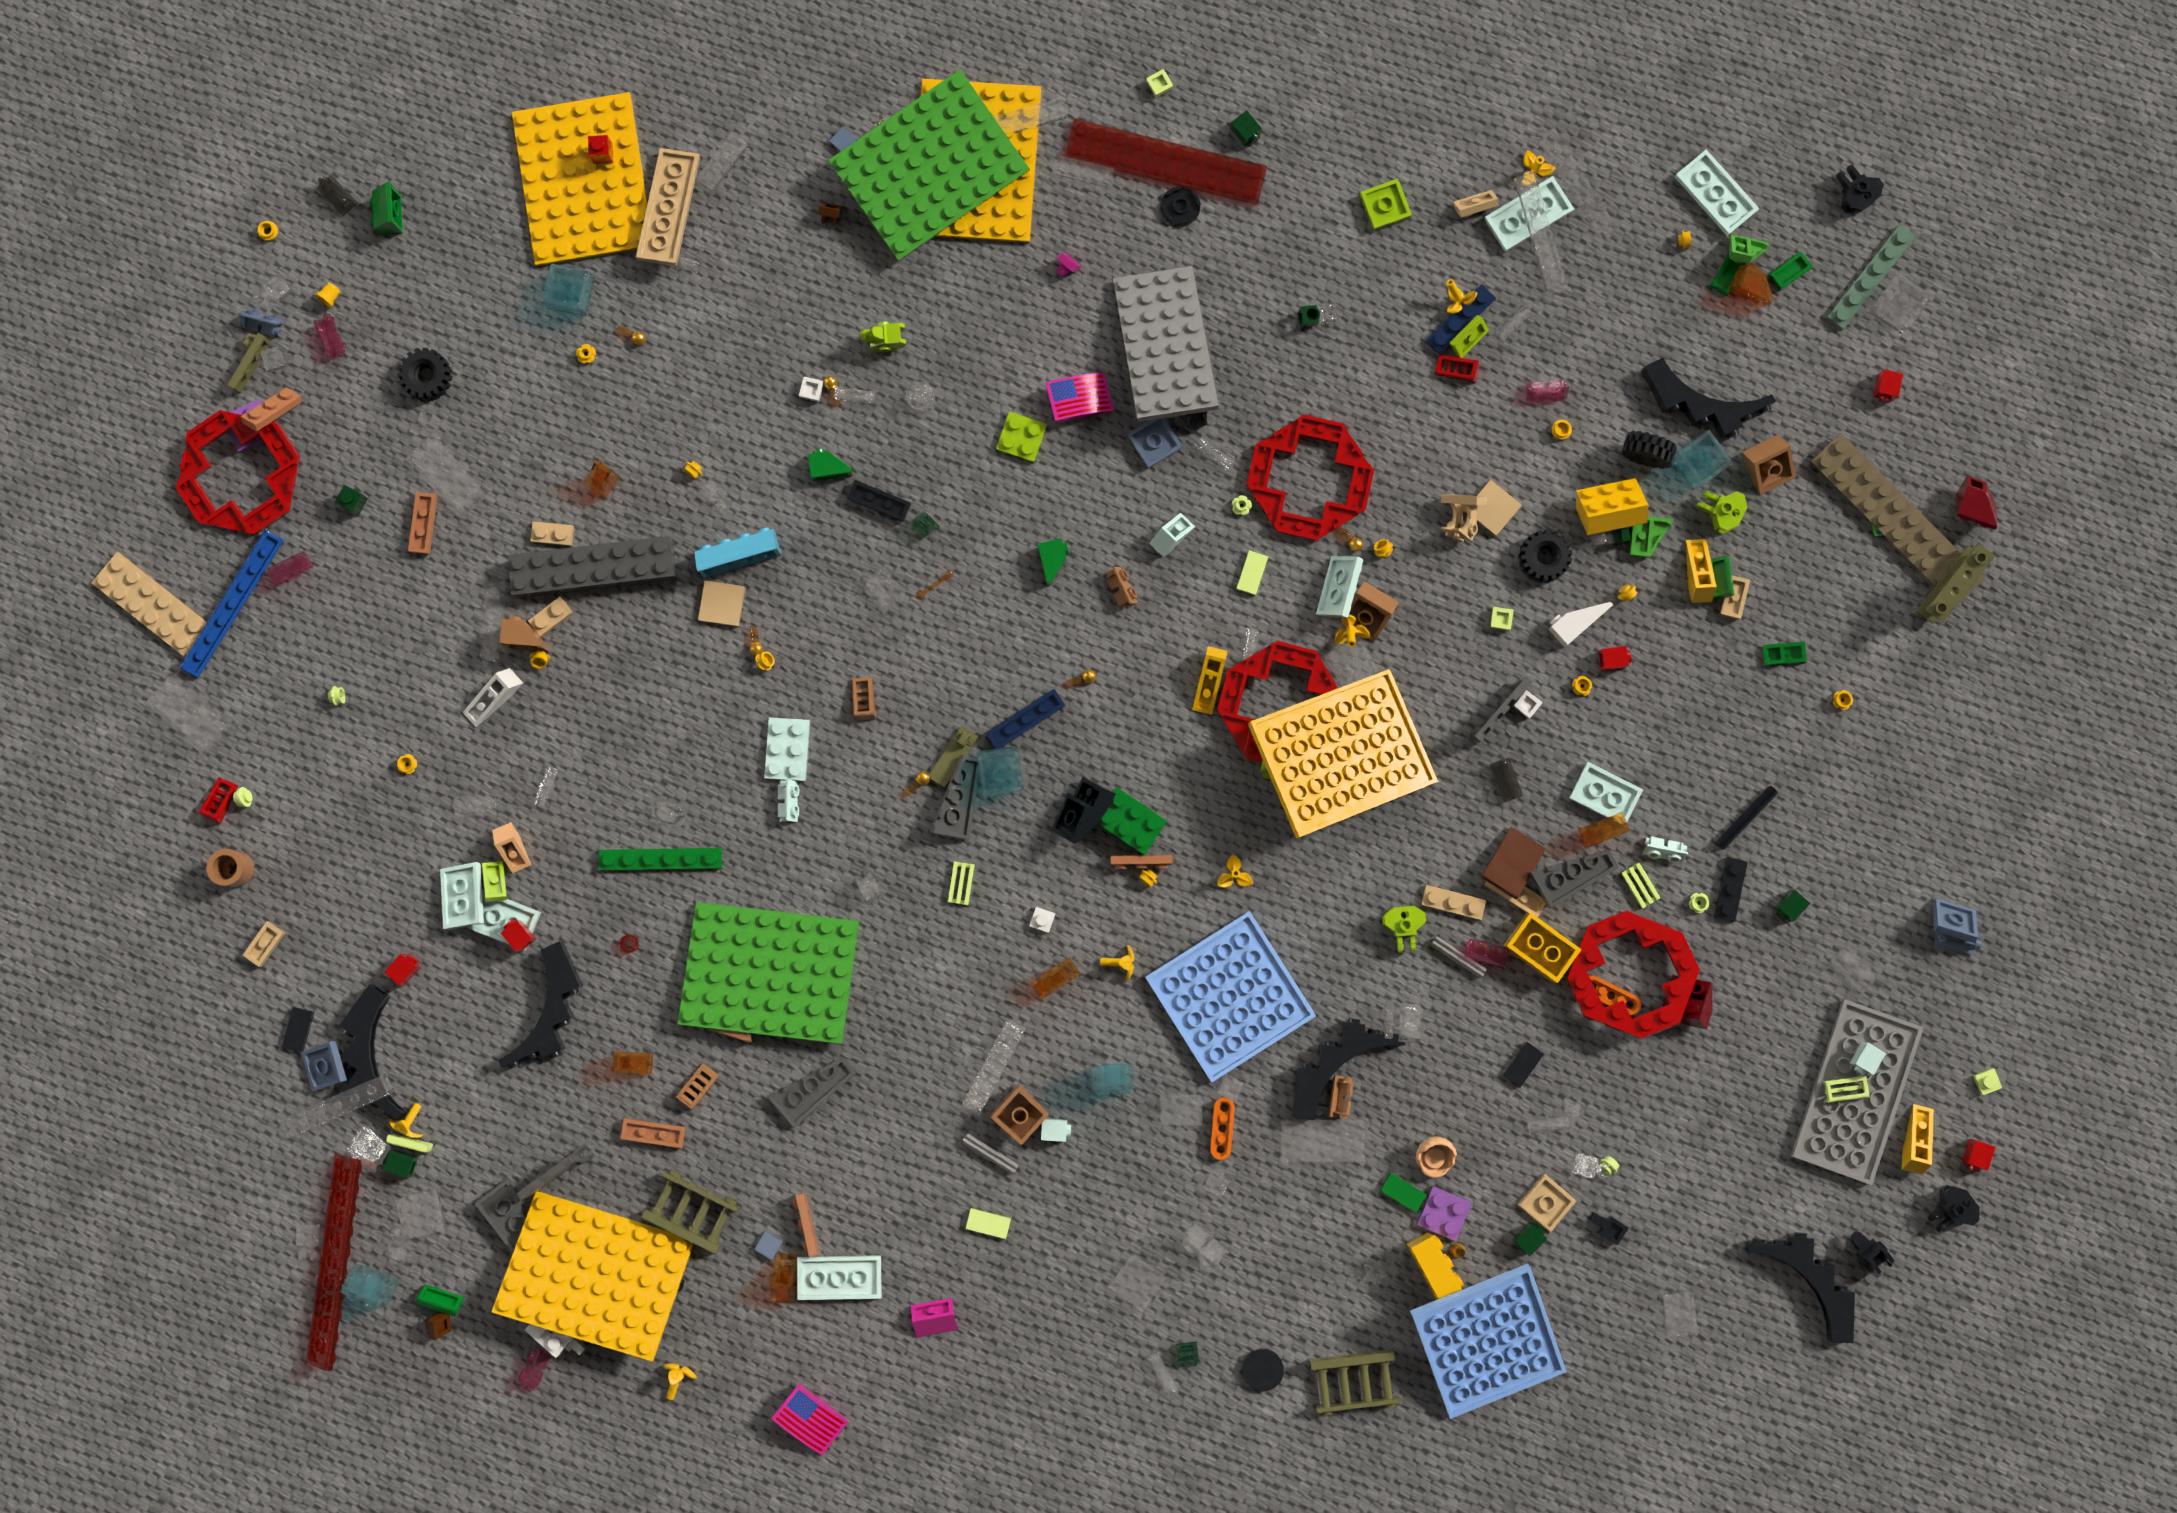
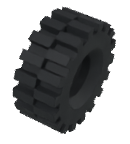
M419 348L414 349L415 353L411 351L407 353L409 356L407 359L404 357L401 359L403 365L399 364L398 366L401 373H397L398 378L401 379L399 383L407 393L418 400L432 401L431 398L437 400L440 398L439 395L441 393L443 395L446 393V387L450 388L451 386L449 380L453 378L450 374L452 369L447 360L435 350L431 349L430 351L428 348H423L421 351ZM424 368H430L433 371V378L429 382H421L418 377L419 372Z
M1631 431L1626 436L1621 453L1629 461L1656 469L1657 467L1668 469L1672 465L1677 446L1675 443H1672L1673 441L1666 440L1663 436L1659 437L1657 434Z
M1548 529L1545 531L1539 530L1535 534H1531L1521 546L1518 559H1520L1519 565L1523 567L1524 574L1527 573L1529 575L1528 578L1531 580L1534 578L1536 582L1540 583L1542 581H1545V583L1552 580L1555 581L1570 567L1569 564L1572 562L1571 555L1573 554L1572 550H1569L1570 543L1569 541L1566 543L1564 540L1566 537L1563 535L1560 537L1558 535L1559 532H1550ZM1542 549L1549 550L1553 556L1551 563H1540L1537 559L1538 552Z

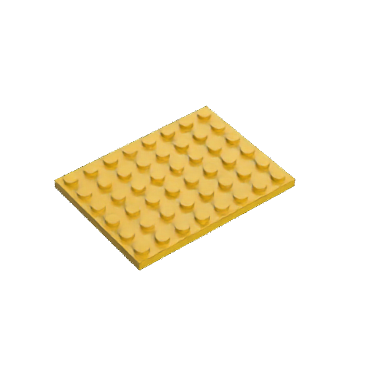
M922 79L921 96L944 80ZM970 82L1030 171L935 237L1030 243L1041 86Z
M630 92L512 112L536 267L638 250L648 201ZM588 136H609L613 143V163L593 164L588 155Z
M1390 669L1248 723L1296 839L1438 782Z
M537 1191L491 1312L654 1362L694 1243L670 1231Z

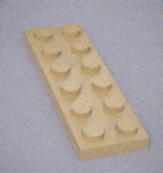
M660 148L636 254L637 261L677 266L700 161L699 154Z
M120 552L115 553L92 581L94 586L184 657L207 623V621Z

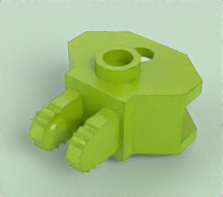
M885 321L878 322L876 326L860 331V337L862 341L870 343L872 352L894 351L904 348L906 345V340L901 339V332L904 331L905 324H889V322Z
M1704 491L1702 497L1713 502V507L1703 502H1698L1697 504L1698 509L1709 514L1708 517L1712 518L1714 531L1720 534L1729 532L1739 526L1748 508L1745 495L1738 491L1728 496H1717L1709 491Z
M1416 906L1391 908L1382 916V924L1394 933L1398 953H1403L1404 949L1402 936H1409V949L1411 952H1416L1415 935H1417V930L1426 922V913ZM1402 912L1406 913L1405 919L1401 917Z

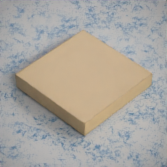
M1490 480L1477 495L1487 497V505H1478L1477 522L1496 537L1522 505Z
M704 581L698 621L739 627L746 587Z
M1543 1173L1518 1203V1206L1551 1233L1576 1203V1200Z

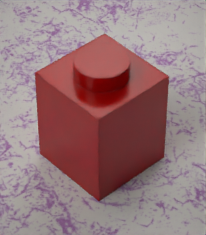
M608 135L588 136V155L593 164L613 163V143Z
M1885 369L1879 372L1873 397L1879 398V401L1883 403H1890L1897 399L1900 393L1903 373Z
M1627 646L1604 648L1598 651L1601 671L1624 669L1631 663V653L1627 651Z
M521 920L509 921L503 927L505 930L500 933L516 952H522L537 939Z
M400 954L384 973L399 986H405L421 967L417 964L419 960L412 954Z
M1969 1139L1962 1163L1968 1165L1967 1169L1980 1173L1981 1169L1988 1171L1996 1147L1978 1140Z

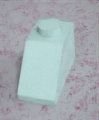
M1180 513L1164 525L1149 544L1165 557L1195 526Z

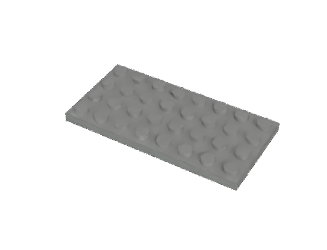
M1189 266L1113 278L1137 421L1141 422L1218 410V400L1193 267Z
M1842 999L1791 1157L1872 1185L1924 1027ZM1861 1042H1868L1886 1053L1875 1074L1865 1075L1867 1077L1870 1097L1826 1102L1827 1096L1824 1091L1823 1081L1863 1076L1854 1071L1855 1067L1849 1064ZM1862 1081L1830 1085V1087L1833 1089L1861 1085ZM1858 1089L1832 1093V1097L1864 1093V1090Z

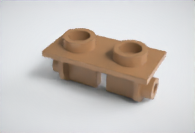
M1113 567V570L1106 572L1107 576L1105 578L1111 590L1116 588L1120 590L1113 594L1118 606L1124 610L1130 607L1129 604H1137V593L1133 587H1130L1127 581L1129 579L1127 572L1121 567Z
M1334 1075L1329 1117L1347 1119L1348 1115L1350 1116L1351 1101L1346 1100V1096L1352 1097L1353 1078Z

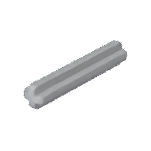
M1435 937L1432 940L1431 946L1477 977L1482 978L1484 976L1486 968L1441 938Z
M966 1134L962 1141L964 1145L1011 1174H1014L1017 1170V1163L974 1136Z

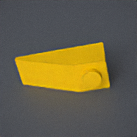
M1706 539L1686 540L1688 588L1691 602H1712L1717 586Z
M1207 647L1192 710L1212 715L1226 661V650Z
M1915 1104L1912 1105L1902 1150L1901 1170L1922 1175L1932 1165L1934 1109Z

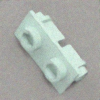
M780 781V785H778V799H785V803H778V818H780V822H798V781Z
M1653 836L1645 838L1644 845L1646 847L1642 854L1648 855L1652 859L1662 858L1672 863L1683 862L1688 855V852H1686L1687 846L1683 845L1682 842L1668 840L1667 846H1664V839Z

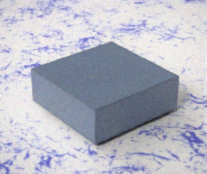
M842 126L829 142L841 152L857 141V138Z
M765 1231L754 1250L773 1260L783 1241Z

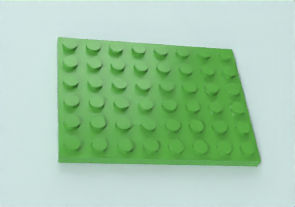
M961 69L828 160L898 262L1030 171Z
M696 902L678 1025L843 1044L859 921Z

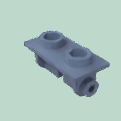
M247 309L244 312L238 313V315L244 316L240 319V325L244 329L258 332L261 325V333L273 337L276 335L280 336L281 328H279V325L285 321L279 320L278 316L272 314L264 316L254 309Z
M1937 932L1934 945L1975 955L1976 948H1981L1982 941L1977 939L1975 943Z

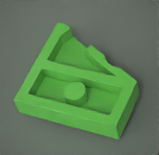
M1731 234L1728 241L1729 257L1736 263L1745 262L1750 264L1766 252L1769 243Z
M1648 516L1647 523L1631 526L1629 556L1650 558L1672 524L1673 519Z

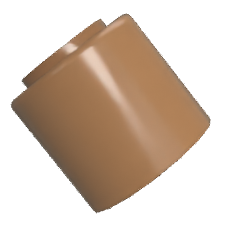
M221 849L215 851L209 857L206 871L213 883L220 886L240 887L251 880L254 874V864L249 855L242 851ZM232 865H237L236 872L232 873Z

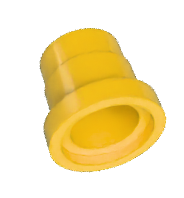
M328 282L320 292H316L315 297L327 307L332 308L333 302L341 292L336 286Z

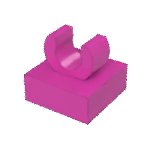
M1061 253L1057 258L1062 263L1056 270L1061 276H1065L1069 271L1077 272L1081 267L1067 253Z

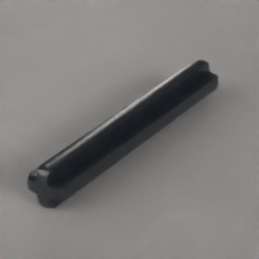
M1772 786L1767 787L1716 841V845L1722 850L1726 849L1778 794V791Z

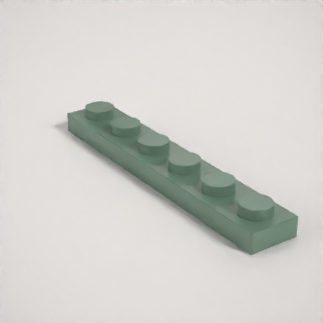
M1899 225L1826 319L1840 330H1843L1916 236Z

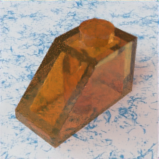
M1752 263L1738 267L1729 289L1763 307L1772 304L1773 296L1765 272L1759 270V267Z
M596 459L586 483L591 487L589 489L591 493L597 497L602 495L607 498L620 478L613 470Z
M1623 812L1578 829L1586 848L1630 831Z
M1069 957L1032 981L1031 985L1041 1000H1043L1081 974Z
M777 1253L770 1284L771 1302L792 1304L795 1290L797 1254Z

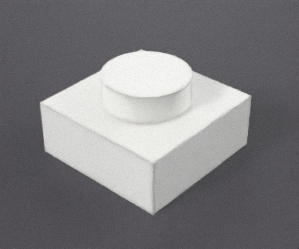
M803 377L799 397L819 402L824 382Z
M1526 690L1513 707L1530 719L1542 702Z
M1036 907L1030 927L1049 933L1056 913Z

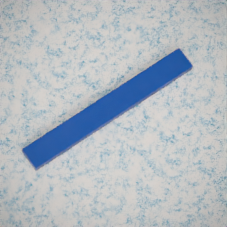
M266 529L263 531L180 664L179 668L196 678L200 676L284 541L283 539Z

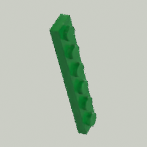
M722 848L599 850L600 871L722 869Z

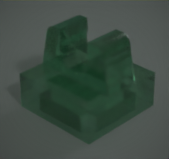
M925 512L916 516L912 521L914 524L911 530L914 532L919 528L922 531L919 538L923 539L934 533L940 526Z
M1197 1341L1176 1344L1178 1364L1182 1368L1185 1367V1363L1193 1362V1366H1197V1362H1199Z

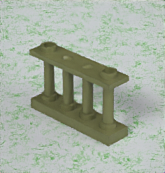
M1979 543L1974 549L1966 546L1915 612L1932 624L1937 619L1943 623L1996 555Z
M676 1170L664 1171L661 1176L668 1178L658 1201L655 1207L645 1209L641 1218L714 1254L718 1253L722 1244L718 1243V1236L730 1211H739L740 1206L736 1205L738 1201L728 1196L724 1199L681 1178L682 1174ZM675 1183L686 1187V1190L674 1215L667 1218L662 1215V1209ZM696 1192L704 1196L705 1199L692 1225L686 1227L681 1224V1217L693 1193ZM712 1201L724 1207L711 1233L706 1237L700 1234L699 1228Z
M1388 1349L1309 1359L1311 1370H1315V1373H1318L1322 1405L1315 1406L1316 1412L1321 1413L1322 1416L1332 1415L1333 1411L1380 1405H1383V1408L1396 1407V1404L1401 1403L1399 1396H1392L1389 1373L1390 1361L1395 1360L1394 1351ZM1369 1363H1378L1380 1365L1384 1397L1372 1399L1368 1374ZM1357 1365V1368L1360 1370L1363 1400L1351 1401L1347 1375L1349 1366ZM1328 1368H1336L1339 1371L1342 1394L1341 1403L1330 1404L1326 1376Z

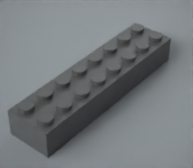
M670 536L508 555L511 595L517 599L678 580L674 540Z

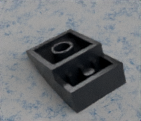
M1082 777L1075 794L1067 793L1051 830L1076 844L1101 820L1116 793L1092 780Z

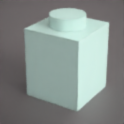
M1861 1042L1849 1064L1855 1067L1854 1071L1863 1076L1866 1074L1874 1075L1886 1053L1868 1042Z
M1046 1118L1042 1122L1041 1140L1066 1142V1137H1071V1125L1067 1124V1120Z

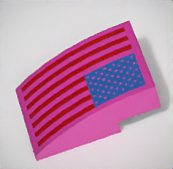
M1105 373L1077 375L1045 382L1055 424L1072 420L1078 421L1114 411Z
M801 1383L797 1385L771 1418L796 1439L821 1455L825 1453L849 1422Z

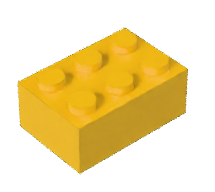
M1636 478L1576 490V510L1587 535L1647 523L1648 503Z
M1526 913L1503 945L1505 949L1552 983L1559 982L1582 950L1532 913Z
M1427 1232L1407 1243L1436 1300L1462 1290L1461 1287L1464 1284L1460 1276L1451 1270L1454 1265L1449 1256L1442 1253L1441 1249L1444 1247L1436 1235H1431Z

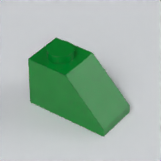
M818 449L808 454L813 482L853 476L852 469L829 451Z
M1062 538L1038 543L1047 586L1052 585L1066 562V555H1069L1067 543H1062Z

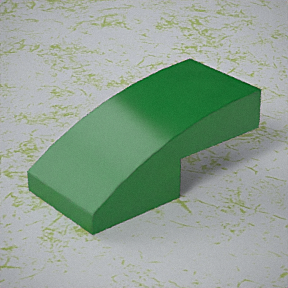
M1805 641L1763 645L1765 666L1807 662Z

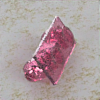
M331 314L324 315L322 320H314V324L327 357L346 355L344 350L345 344L342 343L340 335L337 333L335 319L331 317Z
M1563 380L1548 381V387H1545L1544 381H1530L1525 386L1526 392H1528L1526 401L1567 399L1569 386Z
M302 551L267 568L272 576L273 584L281 585L282 582L305 571H309L314 565L306 553Z
M1476 938L1467 941L1464 957L1505 968L1506 958L1509 956V950H1506V947L1492 944L1491 948H1488L1487 942L1477 940Z
M538 1344L529 1351L527 1367L520 1372L518 1380L522 1389H525L526 1385H528L527 1388L534 1391L535 1388H538L544 1373L537 1369L539 1367L546 1370L552 1356L545 1348L541 1351Z

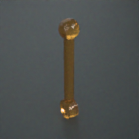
M948 570L943 577L925 590H919L917 593L918 597L924 598L931 589L945 579L953 577V571Z

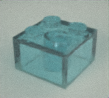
M551 264L542 303L547 309L586 317L595 278L590 271Z
M1710 430L1698 435L1678 450L1673 459L1674 465L1692 490L1703 486L1733 463Z
M1017 746L976 752L983 797L1024 791Z
M1132 1062L1091 1066L1093 1092H1098V1096L1110 1095L1111 1090H1118L1119 1094L1131 1093V1089L1135 1088Z
M361 1264L350 1268L340 1293L345 1294V1298L348 1300L362 1301L366 1307L376 1310L391 1303L400 1280Z

